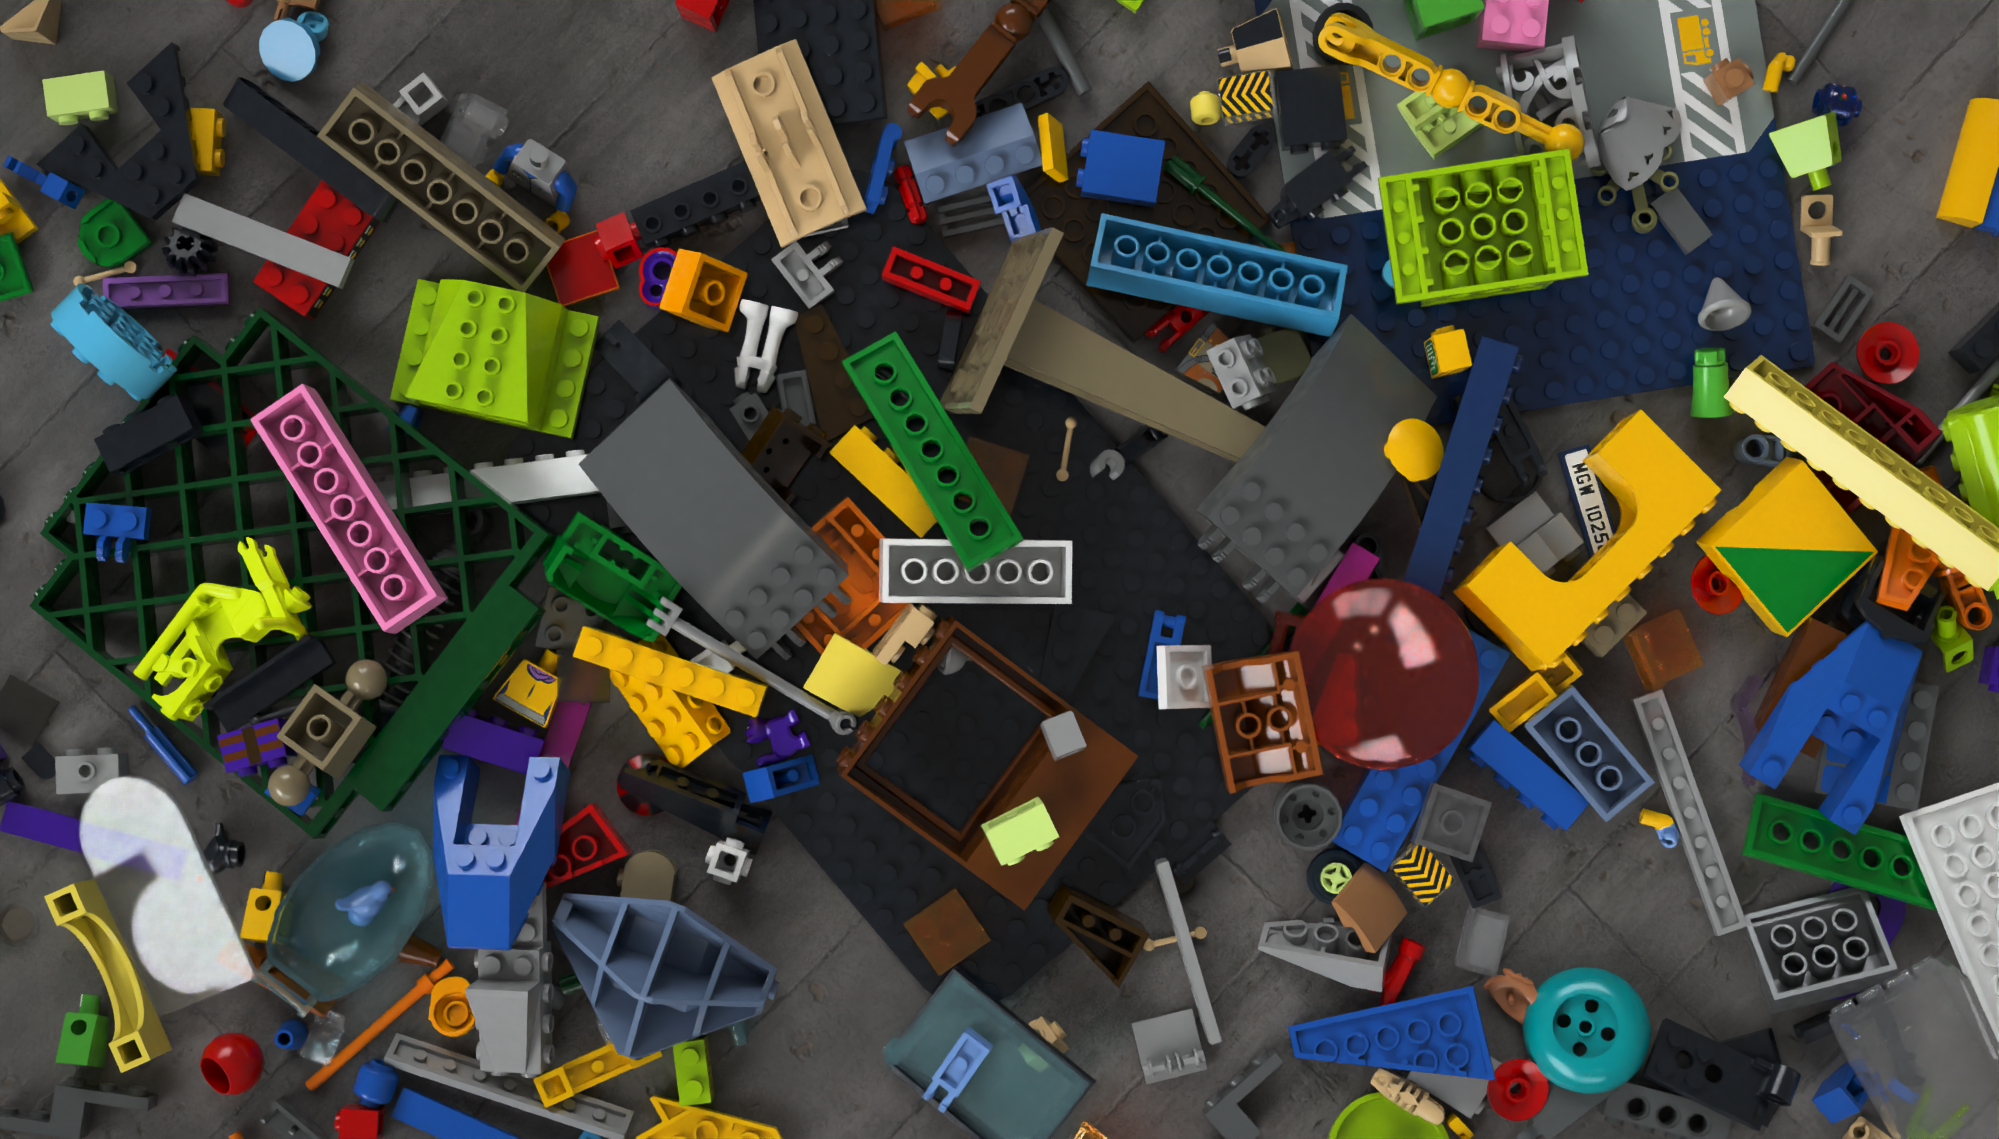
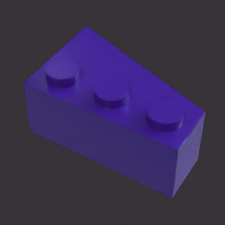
M471 709L461 720V716L458 715L448 728L450 732L444 739L441 748L526 775L529 757H539L544 740L537 736L538 730L524 725H520L519 729L508 726L509 721L493 715H490L489 719L479 716V711Z

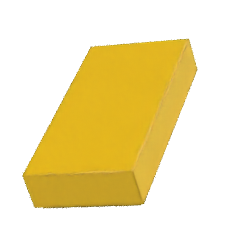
M1049 113L1039 115L1038 128L1043 171L1059 183L1068 180L1063 124Z

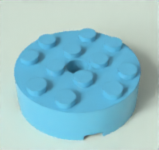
M78 284L51 312L53 321L50 325L59 334L66 337L75 347L72 353L85 364L90 362L99 369L97 372L98 376L111 386L114 383L118 384L137 401L150 399L177 371V368L171 364L172 358L167 354L162 357L164 353L158 349L160 346L159 342L125 310L105 295L101 297L96 293L92 295L94 292L92 287Z

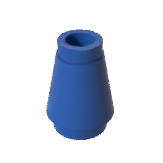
M288 1019L279 1026L274 1038L275 1044L282 1049H300L308 1040V1029L302 1021ZM287 1034L290 1036V1041L286 1038Z

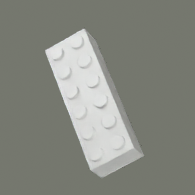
M880 538L879 602L1072 604V541L1023 540L1021 543L967 572L948 539Z

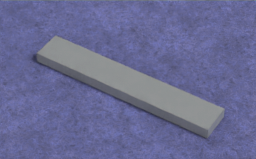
M186 193L183 194L172 220L173 223L340 289H343L355 261L350 257Z
M1165 857L1157 859L1154 865L1204 1034L1209 1044L1213 1045L1222 1042L1170 864Z

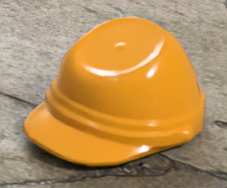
M463 977L444 978L435 984L431 992L428 1019L440 1034L448 1037L465 1035L475 1025V1018L466 997V988L471 984Z

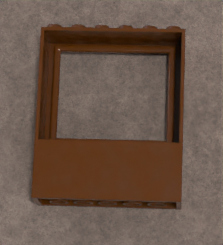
M948 616L946 620L941 618L933 627L935 630L933 633L934 637L928 645L921 644L912 656L914 663L908 671L903 669L893 682L895 689L890 696L883 695L874 707L876 715L870 723L865 720L855 733L857 740L851 748L846 746L840 752L836 759V762H838L836 769L842 778L1025 911L1139 756L958 621ZM952 646L1045 714L1043 720L960 832L866 764L867 760ZM1072 711L1087 746L1080 752L1054 761L1040 725L1045 720ZM1039 797L1053 822L1059 838L1053 840L1054 844L1042 851L1035 849L1025 854V858L1017 864L1001 866L981 825Z

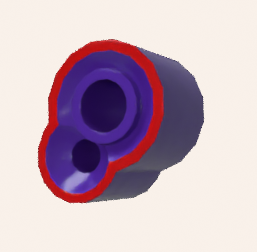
M659 247L650 250L644 255L639 265L641 279L639 294L644 303L653 310L662 311L659 306L677 252L670 248Z

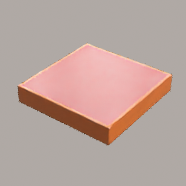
M598 230L565 240L547 264L558 302L564 307L621 289L613 264L610 260L606 262L602 260L593 237L599 235Z

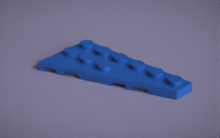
M1474 986L1288 1026L1295 1058L1496 1081Z

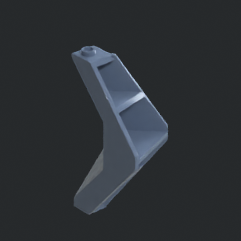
M564 893L552 920V931L616 1052L634 1060L762 1014L767 999L774 1000L780 983L775 981L776 967L687 907L668 900Z

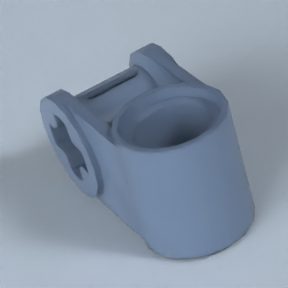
M1752 434L1737 439L1733 446L1735 459L1743 464L1775 468L1786 457L1793 458V452L1785 448L1780 442L1781 439L1776 435ZM1749 441L1756 446L1754 457H1751L1746 452V445Z

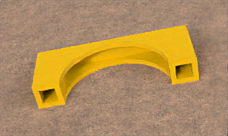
M592 626L582 627L573 657L753 717L759 716L769 685L742 676L716 670L649 648Z

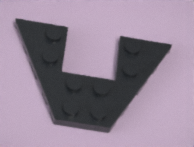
M171 42L127 82V85L161 131L122 166L118 168L90 128L84 124H80L41 159L37 165L149 218L158 220L183 197L184 193L187 194L202 180L200 165L196 160L198 154L196 140L192 139L189 122L192 120L189 99L184 93L186 82L185 77L181 75L178 58L180 47Z

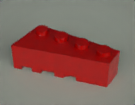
M597 802L591 803L562 825L557 860L554 866H550L543 882H546V889L633 852Z

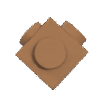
M1727 58L1710 67L1713 73L1703 80L1718 107L1755 85L1752 80L1754 78L1752 70L1746 63H1742L1740 58L1729 62Z

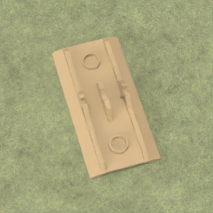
M796 39L780 44L712 77L781 248L842 219L867 210Z

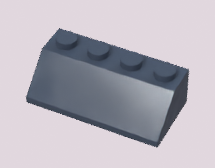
M1022 103L976 117L974 126L956 147H952L945 141L947 130L950 126L903 141L924 204L1042 165L1040 151Z
M1571 684L1559 692L1556 698L1537 711L1523 725L1605 822H1608L1655 783Z

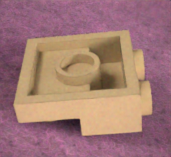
M908 603L872 650L875 658L886 666L890 660L895 663L905 650L903 646L904 641L914 648L919 643L922 645L926 644L935 631L932 628L937 617L935 612L924 603H918V605Z

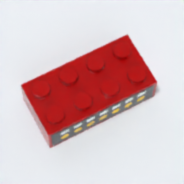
M322 180L286 233L355 260L381 221L370 216ZM269 260L266 261L253 280L255 284L312 321H314L336 289L333 285Z

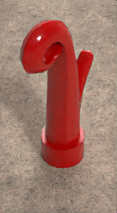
M1403 937L1398 948V954L1386 971L1383 985L1385 988L1379 1006L1397 1002L1418 961H1421L1427 948L1426 946Z

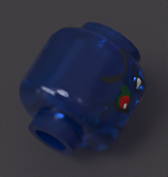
M1828 83L1822 89H1818L1812 103V112L1817 117L1834 111L1837 126L1842 127L1850 124L1853 117L1858 118L1862 109V100L1858 99L1855 88L1834 83Z

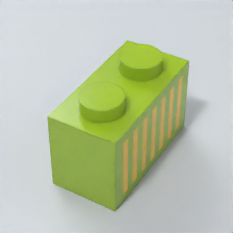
M702 1035L673 1046L680 1106L711 1103L715 1098L708 1035Z

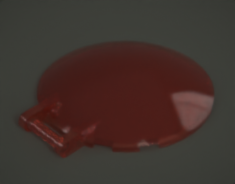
M1384 578L1369 579L1346 585L1329 594L1306 617L1276 610L1274 620L1277 622L1268 655L1282 652L1288 626H1296L1290 651L1298 650L1300 654L1316 740L1334 756L1351 764L1369 769H1399L1419 764L1435 756L1447 747L1466 725L1473 711L1479 689L1477 653L1468 629L1461 618L1445 601L1434 593L1406 581Z

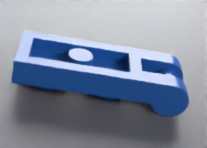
M889 123L885 126L877 143L864 197V203L867 208L865 212L874 214L878 204L884 205L887 197L888 187L884 186L886 176H891L895 159L890 158L902 135L901 127L895 123Z
M1155 610L1138 691V696L1157 700L1156 646L1181 645L1186 616L1184 615L1168 616L1164 615L1165 612ZM1162 627L1173 629L1172 638L1160 636Z

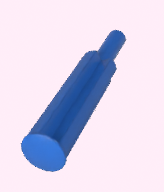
M136 705L128 709V712L146 732L144 738L184 785L192 782L199 775V772L159 725L154 727Z

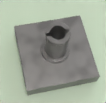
M1430 782L1411 842L1473 862L1492 802Z

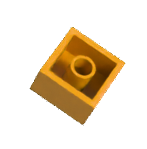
M678 249L659 308L706 328L729 332L748 273L703 253Z

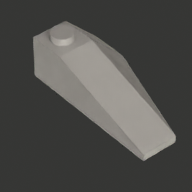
M1333 917L1323 918V922L1306 923L1303 920L1264 922L1258 950L1350 987L1382 992L1388 966L1392 933L1376 953L1365 952L1354 928L1343 927L1341 921H1334Z

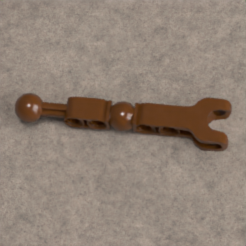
M1010 0V3L1001 6L994 16V21L986 28L949 76L931 78L923 83L910 101L907 113L914 118H921L930 108L941 107L946 109L952 116L953 122L947 130L945 141L952 147H956L974 126L977 112L974 100L1010 55L1017 41L1023 40L1030 34L1033 23L1052 0Z

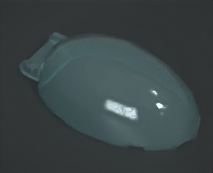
M395 821L362 827L329 846L294 880L277 907L266 942L267 959L251 980L256 984L258 982L263 984L298 1011L297 1015L303 1018L318 1000L325 1002L338 999L349 992L352 993L365 986L379 972L381 973L399 955L421 921L430 889L433 886V853L419 829ZM379 881H386L391 887L396 889L387 899L385 906L380 910L376 918L366 926L353 924L348 918V911H341L335 907L337 899L348 897L361 887L372 886ZM274 965L311 993L310 997L304 1000L268 972L269 969Z

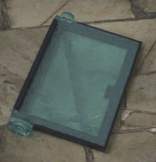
M955 966L900 1039L897 1040L893 1037L883 1048L882 1052L886 1055L883 1061L892 1068L890 1071L920 1096H923L932 1083L934 1074L964 1031L970 1027L994 1046L957 1098L955 1097L947 1110L942 1114L972 1139H1051L1095 1084L1096 1080L960 968ZM939 1086L936 1094L928 1102L938 1110L940 1102L949 1092L942 1086Z

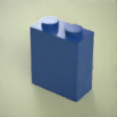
M1091 130L1090 137L1083 138L1080 156L1086 157L1085 169L1078 168L1076 187L1082 188L1081 197L1154 208L1165 141Z

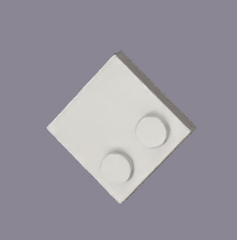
M1211 645L1156 646L1159 709L1210 708L1202 666L1212 664Z

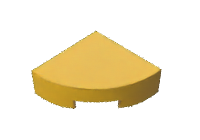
M1453 1112L1445 1118V1123L1461 1139H1471L1474 1136L1470 1129Z

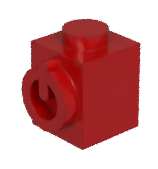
M624 212L595 224L599 235L594 236L593 239L604 262L610 260L614 268L617 269L644 257L638 240L642 239L637 225L635 221L630 223Z

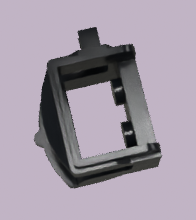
M1874 556L1856 573L1836 612L1837 620L1846 624L1851 631H1854L1864 623V620L1850 613V609L1853 603H1855L1863 617L1880 632L1882 639L1892 638L1911 645L1926 643L1935 626L1937 612L1945 597V592L1925 583L1910 606L1914 609L1908 621L1903 620L1868 599L1874 585L1876 588H1879L1882 569L1885 563L1884 557Z

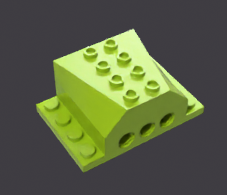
M1570 148L1378 178L1396 305L1421 301V307L1546 289L1554 281L1589 275Z
M418 279L390 400L573 439L601 318L571 311L562 304L511 289L467 280L441 279L440 283Z

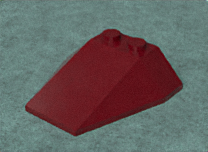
M1835 362L1827 365L1805 385L1807 389L1912 465L1929 451L1943 433L1920 408ZM1813 468L1816 477L1848 516L1864 506L1859 501V496L1851 490L1841 489L1833 482L1832 476L1823 470L1818 471Z

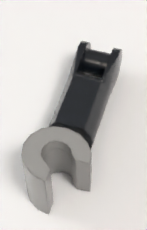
M1147 426L1114 450L1108 449L1103 451L1091 462L1090 474L1092 478L1099 474L1108 464L1111 469L1109 477L1114 481L1122 474L1125 466L1130 465L1168 437V434H1163L1161 431ZM1146 432L1154 441L1153 443L1149 444L1143 436Z

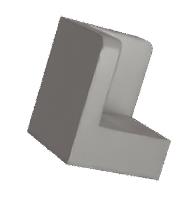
M1072 711L1045 720L1040 725L1054 761L1080 752L1087 746Z

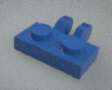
M86 503L83 534L100 536L96 544L97 560L107 561L109 559L112 537H117L115 559L117 562L125 563L129 558L131 539H149L152 509Z

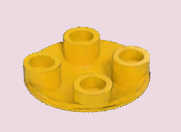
M1414 418L1405 419L1397 423L1392 428L1388 441L1384 446L1386 457L1391 460L1396 470L1411 482L1425 480L1435 475L1440 469L1444 456L1443 444L1435 429L1428 423Z

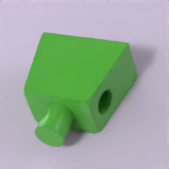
M81 994L79 1013L67 1012L65 1014L55 1063L105 1067L110 1018L98 1015L101 996Z

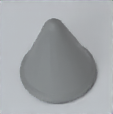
M1716 277L1710 284L1703 308L1698 315V323L1701 327L1710 331L1730 330L1743 324L1750 317L1752 312L1751 306L1724 280Z

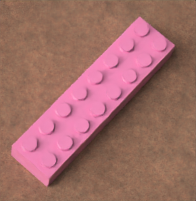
M302 383L250 419L383 632L397 634L448 599L316 389Z

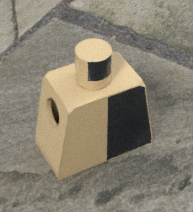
M1277 8L1233 28L1231 34L1234 45L1217 49L1221 66L1225 67L1239 63L1243 75L1265 71L1268 74H1276L1277 71L1295 70L1282 16Z

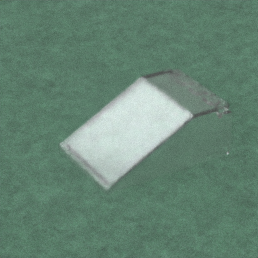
M1931 955L1912 965L1911 968L1914 972L1912 976L1907 969L1883 981L1886 987L1884 991L1879 984L1856 995L1858 1005H1855L1849 999L1830 1009L1831 1014H1829L1830 1020L1828 1021L1840 1047L1893 1139H1999V1043L1970 979L1944 957L1939 955L1934 959Z

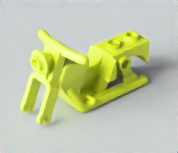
M246 537L247 544L249 545L248 549L240 541L238 543V552L242 555L255 586L261 592L215 583L200 584L134 670L133 674L145 681L153 671L158 672L154 679L167 687L173 677L179 679L187 677L180 687L169 695L160 696L153 694L152 696L162 706L160 711L171 720L177 721L179 718L193 722L203 711V704L211 699L231 670L233 671L222 646L225 640L241 638L256 643L271 630H282L293 634L297 641L308 635L297 613L309 610L312 607L308 602L311 597L297 586L290 589V584L273 547L264 545L267 552L265 557L263 551L258 549V544L254 539ZM185 630L186 636L183 638V640L180 642V644L177 646V648L174 650L171 656L169 657L168 655H166L170 648L173 646V644L176 642V640L179 638V636L182 634V632ZM192 652H193V654H194L196 660H195V659H192V658H188V657L191 655Z

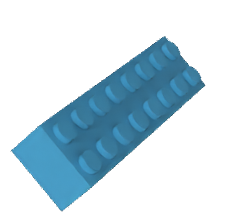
M1101 213L1086 285L1331 337L1340 316L1348 265Z

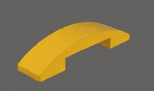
M610 1043L533 1078V1081L544 1107L547 1108L596 1084L662 1057L661 1051L634 1060L618 1054L613 1044Z

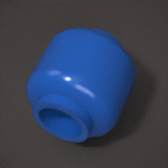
M373 1058L371 1062L361 1065L353 1085V1091L361 1098L359 1102L362 1105L378 1108L379 1104H387L393 1099L400 1077L394 1067L385 1065L384 1060Z

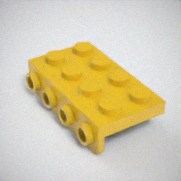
M661 633L655 642L646 640L638 642V644L679 657ZM609 668L606 670L613 684L622 693L630 708L637 714L650 736L654 738L671 764L685 768L730 734V727L713 703Z

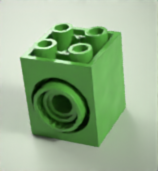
M1402 0L1415 41L1472 23L1485 9L1482 0Z

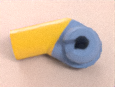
M1643 808L1640 813L1639 823L1654 827L1664 847H1675L1678 844L1680 835L1672 817Z

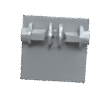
M1192 1008L1131 1023L1146 1085L1207 1070L1206 1059Z

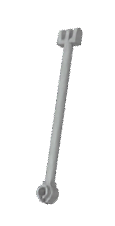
M665 597L661 598L660 603L664 607L669 608V611L665 613L658 608H655L653 611L654 615L662 619L661 624L652 619H648L646 622L647 626L664 636L668 634L671 628L827 719L830 722L831 728L836 733L848 735L853 732L848 726L846 728L840 727L843 719H849V724L852 727H856V717L853 713L843 709L835 710L682 620L678 616L683 609Z

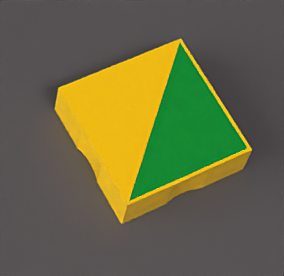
M1786 457L1753 488L1742 503L1728 511L1696 541L1722 574L1726 575L1736 584L1744 600L1770 631L1785 637L1794 632L1878 553L1876 548L1803 460Z

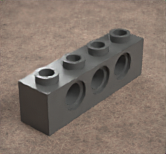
M1631 1080L1624 1083L1623 1087L1597 1107V1111L1605 1115L1604 1120L1621 1126H1623L1624 1121L1635 1123V1129L1651 1134L1654 1133V1129L1665 1131V1137L1670 1139H1685V1137L1691 1139H1728L1732 1119L1673 1091ZM1634 1098H1639L1641 1101L1639 1110L1629 1113L1628 1103ZM1670 1106V1117L1665 1121H1660L1658 1118L1660 1109ZM1695 1114H1700L1701 1124L1695 1129H1690V1118Z

